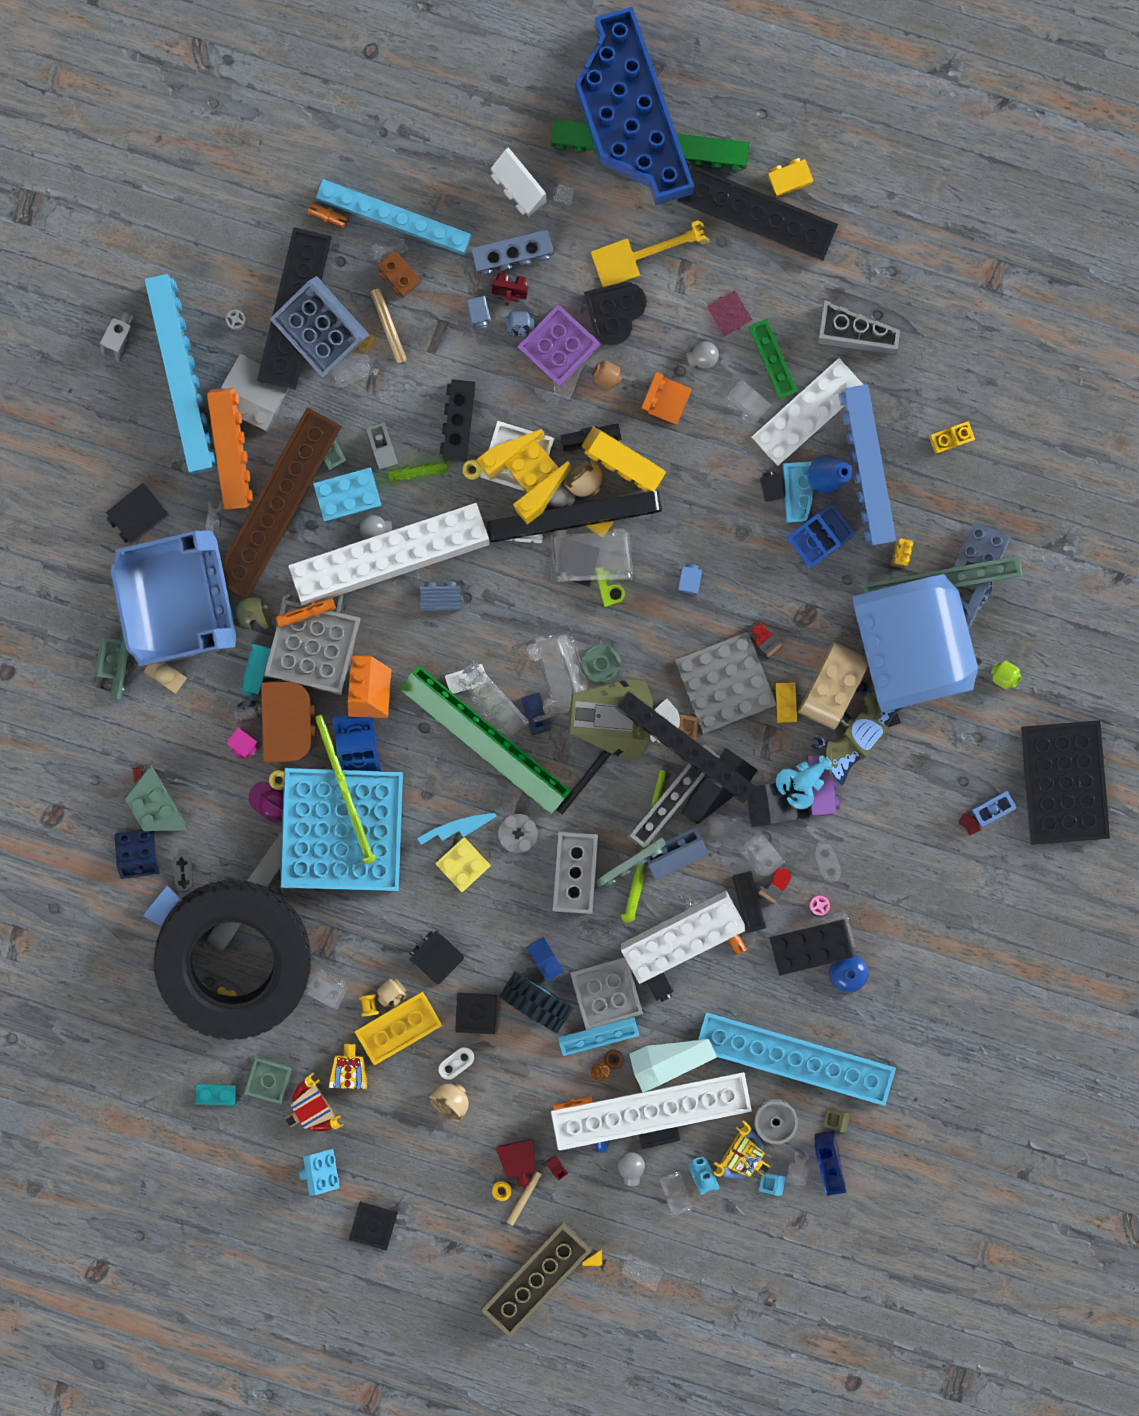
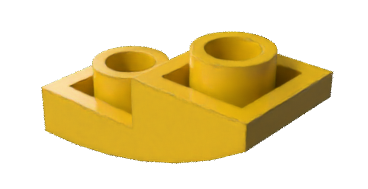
M969 421L929 435L935 454L975 440Z

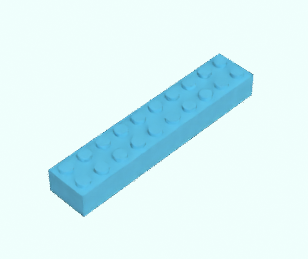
M168 274L145 279V284L188 471L190 474L196 475L216 470V454L213 451L211 452L210 448L213 445L211 434L206 430V427L209 426L208 418L205 413H202L201 409L205 407L202 395L198 394L197 388H200L198 376L193 374V369H196L194 358L188 352V350H191L189 338L184 335L187 327L185 319L180 317L179 313L183 311L182 305L175 295L178 292L176 281Z

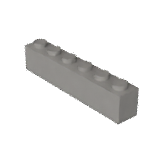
M705 744L703 745V747H704L705 749H707L709 752H711V753H712L713 755H715L717 758H720V757H719L715 752H713L709 747H707ZM687 763L627 837L638 847L644 849L705 775Z

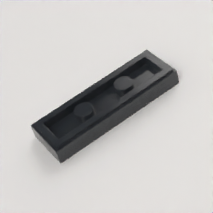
M752 871L732 875L747 933L765 929L766 925Z

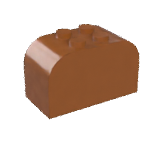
M295 682L261 683L263 761L294 762L304 759L312 750L313 737H317V727L313 725V717H316V705H312L310 692L304 686Z

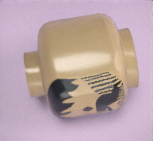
M388 979L377 989L379 995L377 1000L384 1007L388 1005L391 1008H395L406 998L405 992L407 990L397 979Z

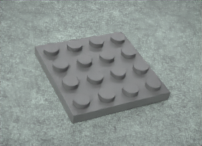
M284 600L280 615L300 609L302 605ZM327 611L319 614V617L313 616L279 628L277 624L264 676L284 682H295L302 686L342 695L361 618Z
M748 632L674 660L695 715L699 717L698 722L703 734L776 706Z

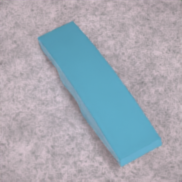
M490 813L455 820L437 827L417 839L421 845L437 835L443 841L458 831L465 837L497 817V815Z

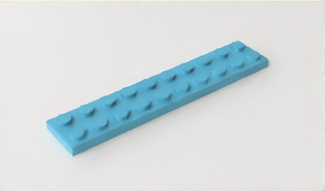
M708 1012L705 1013L698 1040L709 1039L719 1058L883 1106L886 1105L896 1067Z

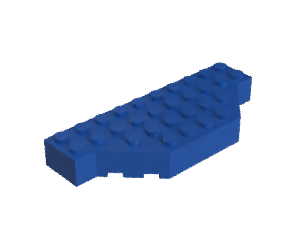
M633 6L595 17L594 27L599 40L575 83V92L599 163L649 187L655 206L692 195L694 184Z

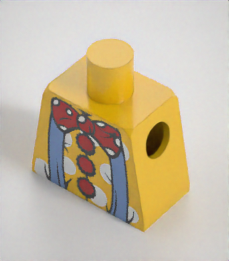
M344 1044V1054L335 1056L329 1088L367 1089L364 1056H355L356 1044Z

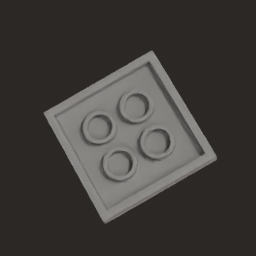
M625 957L570 972L586 1030L643 1014L631 969Z

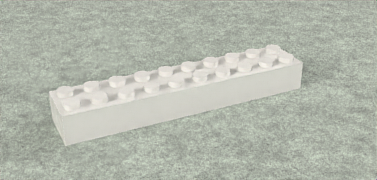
M477 503L288 566L303 608L311 605V602L315 601L317 603L330 597L333 598L490 544Z

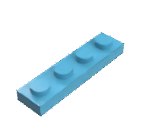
M632 1017L558 1037L563 1056L637 1037L639 1032L635 1018Z

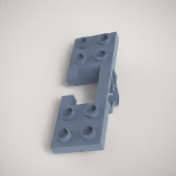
M974 521L954 568L1002 559L1011 537ZM994 581L977 584L970 601L961 598L969 630L978 610H981L983 604L990 597Z

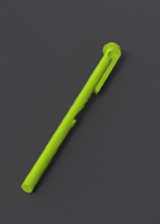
M318 715L315 719L364 858L361 860L365 864H371L375 861L376 854L372 855L323 715Z
M659 770L651 807L662 795L667 771ZM645 863L639 867L636 866L625 914H621V919L626 923H631L636 918L635 914L645 877L643 873Z

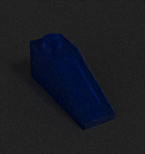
M829 1131L815 1134L814 1148L827 1196L846 1193L835 1132Z

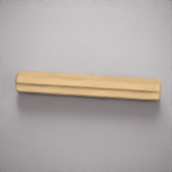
M379 288L370 291L396 362H405L407 358L381 290Z

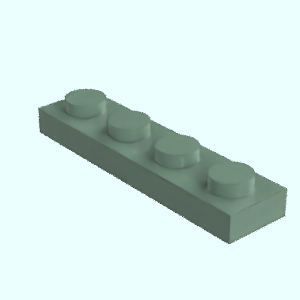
M661 837L595 880L598 887L604 884L608 887L617 881L616 876L619 874L623 877L632 871L630 867L634 865L639 867L647 862L646 857L649 855L653 858L661 853V847L666 844Z

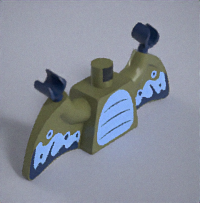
M862 682L864 686L863 691L860 690L859 686L856 689L857 693H861L864 696L862 698L865 703L864 712H861L855 719L846 712L844 713L840 723L847 730L842 734V739L837 742L829 740L825 742L821 736L812 738L819 743V745L812 744L811 747L813 749L825 748V757H828L832 762V769L828 771L835 783L840 787L844 785L851 768L858 761L863 760L887 732L892 717L903 709L899 708L881 712L876 692L869 694V685L866 682Z

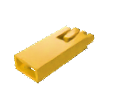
M900 538L895 542L890 566L902 569L908 566L913 541Z

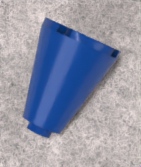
M818 456L811 462L807 473L808 481L814 490L822 494H832L850 480L852 468L849 464L835 456Z

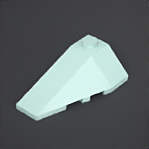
M709 1039L647 1045L629 1054L634 1075L643 1093L717 1058Z

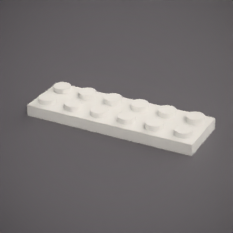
M838 358L751 438L778 467L844 407V405L840 404L839 394L842 393L841 389L864 384Z

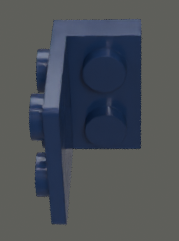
M136 830L115 834L116 864L121 879L160 874L156 858L154 831Z

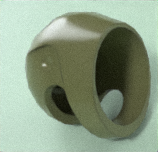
M245 598L237 605L235 616L237 622L242 627L254 630L255 620L264 629L271 627L270 612L263 598Z

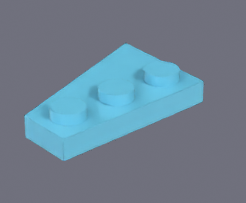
M811 462L782 464L786 523L806 522L808 519L814 492L807 475Z

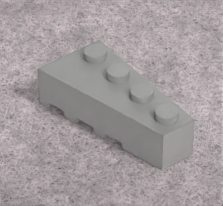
M824 300L818 344L896 355L900 330L878 321L875 322L866 318V316L858 315L844 307H838Z

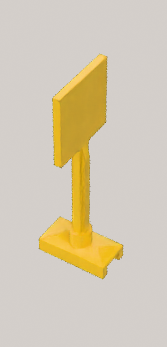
M699 220L692 222V230L686 231V234L637 252H632L628 238L591 251L602 286L622 283L641 276L636 263L639 259L688 241L691 243L697 240L702 245L709 243V238L704 235L701 236L704 234V231L699 230L704 228V224Z

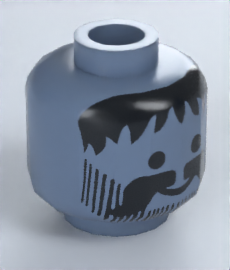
M511 311L508 316H505V331L512 337H527L530 330L534 329V319L530 318L527 311Z

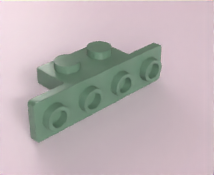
M122 628L120 640L101 637L95 676L113 679L110 699L120 700L124 693L123 680L128 671L126 665L127 657L130 656L126 649Z

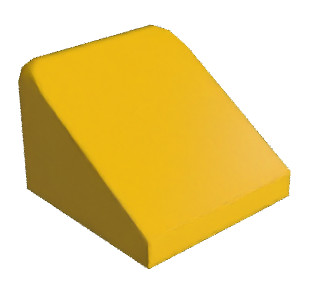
M602 1248L586 1257L582 1261V1265L601 1266Z

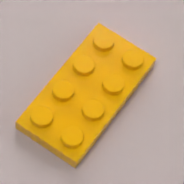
M422 991L354 1032L375 1066L443 1025Z

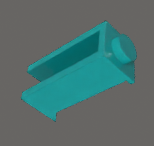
M250 643L254 651H250L241 683L244 686L243 688L240 687V689L244 690V695L255 697V694L260 695L261 683L265 679L264 674L271 649Z

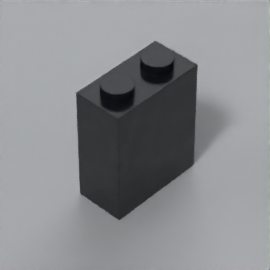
M144 483L106 512L109 516L107 521L113 528L116 526L121 531L119 536L125 543L129 541L131 544H134L169 516L168 512Z

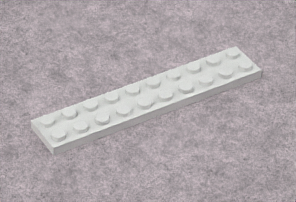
M741 1072L552 1110L550 1112L558 1150H564L752 1112L745 1073Z

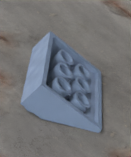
M317 276L309 280L270 318L274 325L322 378L370 336Z

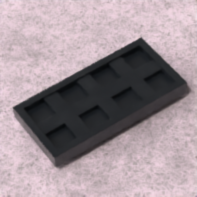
M845 919L769 937L779 976L855 957Z

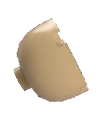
M590 459L591 463H588L587 460L570 473L571 478L569 481L567 479L564 480L563 484L575 496H594L600 491L601 488L599 486L603 480V473L595 460Z
M453 1084L440 1085L429 1096V1098H432L430 1100L432 1105L443 1115L446 1113L452 1115L450 1119L460 1122L468 1111L469 1101L465 1094L466 1090L459 1084H456V1086Z

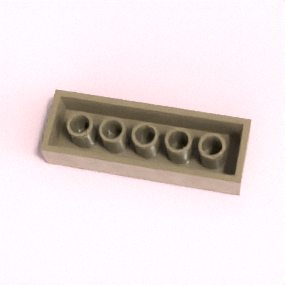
M562 1221L481 1307V1311L510 1338L587 1257L592 1248Z

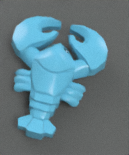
M819 756L820 762L810 767L806 761L796 766L800 772L783 769L777 774L776 786L781 794H786L783 788L784 784L786 785V790L789 791L791 778L794 779V789L804 791L805 794H792V797L798 799L797 801L792 800L790 797L787 798L789 804L794 808L806 809L813 804L812 787L814 786L815 790L819 791L824 784L819 777L825 769H832V762L828 757Z

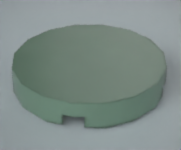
M605 644L591 646L582 658L584 674L595 683H606L613 680L620 670L621 660L619 654L614 648Z

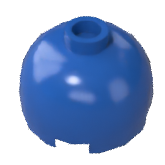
M855 955L854 958L831 963L829 977L832 985L839 991L846 993L856 992L867 982L868 967L863 959Z

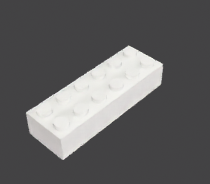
M724 891L621 943V952L637 981L641 984L744 932L745 924L727 891Z

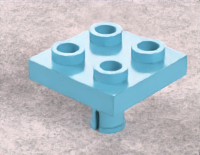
M333 1149L303 1156L305 1168L299 1170V1177L302 1181L307 1180L310 1196L340 1188Z

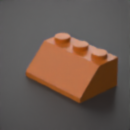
M372 656L351 657L348 717L388 718L391 669Z

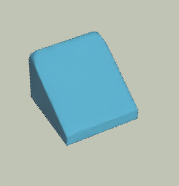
M766 1172L761 1177L759 1191L782 1196L786 1177Z

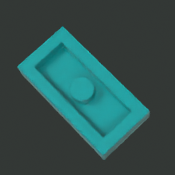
M196 1084L195 1104L235 1106L236 1085Z

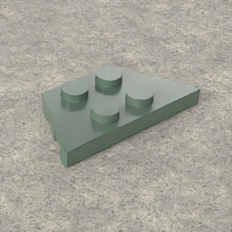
M149 765L142 777L136 781L135 786L125 795V801L143 831L187 830V824L154 768L152 765Z

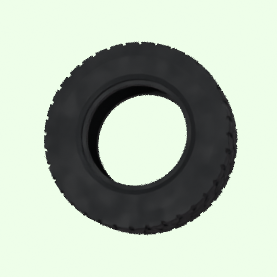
M223 880L217 881V883L212 882L193 890L172 908L158 934L154 952V973L159 992L165 1004L168 1005L171 1012L182 1023L187 1024L194 1031L197 1030L206 1036L210 1035L212 1038H225V1040H235V1038H238L240 1040L261 1035L263 1032L266 1033L273 1029L274 1026L282 1023L294 1011L293 1009L299 1004L308 984L311 952L308 935L301 918L282 896H279L278 893L271 889H267L265 886L253 884L254 882ZM234 922L248 925L260 932L268 941L274 956L273 969L267 980L253 992L241 996L221 995L207 988L197 977L191 958L193 947L203 933L219 924Z

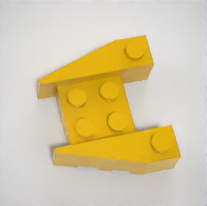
M542 429L494 446L476 460L478 466L490 481L507 469L527 494L513 505L515 511L527 525L544 512L560 484L572 469L569 461L559 468L539 445V442L545 438Z

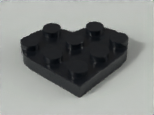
M622 282L584 292L593 331L597 339L602 344L609 346L625 342L630 337L632 321L638 319L645 312L647 303L643 289L631 282Z

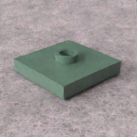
M255 1056L244 1095L282 1105L293 1067Z

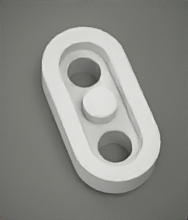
M462 1047L442 1061L439 1066L441 1077L448 1080L453 1079L468 1068L474 1061L473 1051L467 1047ZM463 1053L468 1055V1059L466 1061H463L461 1059V1055ZM448 1065L453 1068L450 1073L445 1071V1067Z

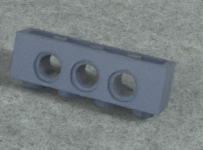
M548 229L471 248L477 274L481 273L482 276L492 274L493 270L498 268L501 271L511 269L512 265L520 264V266L529 265L531 260L535 259L545 261L551 259L550 256L553 255ZM530 244H535L538 248L533 254L528 253L526 250ZM510 249H516L519 254L516 258H510L507 252ZM490 254H497L499 256L498 262L491 263L488 260Z

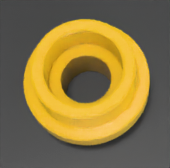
M505 1181L496 1182L492 1187V1195L498 1201H505L511 1195V1186ZM500 1187L505 1188L506 1192L504 1194L498 1193Z

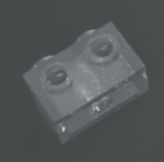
M761 831L742 845L744 849L741 851L748 861L750 859L756 864L754 869L760 876L764 874L768 877L785 863Z
M318 969V971L313 970L304 993L338 1010L349 989L345 987L347 983L338 978L335 981L328 978L329 974L321 969Z

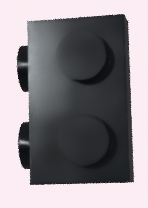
M436 930L434 933L430 931L423 938L425 943L421 947L417 945L409 953L412 956L409 960L414 965L416 964L435 984H440L461 963L464 956Z

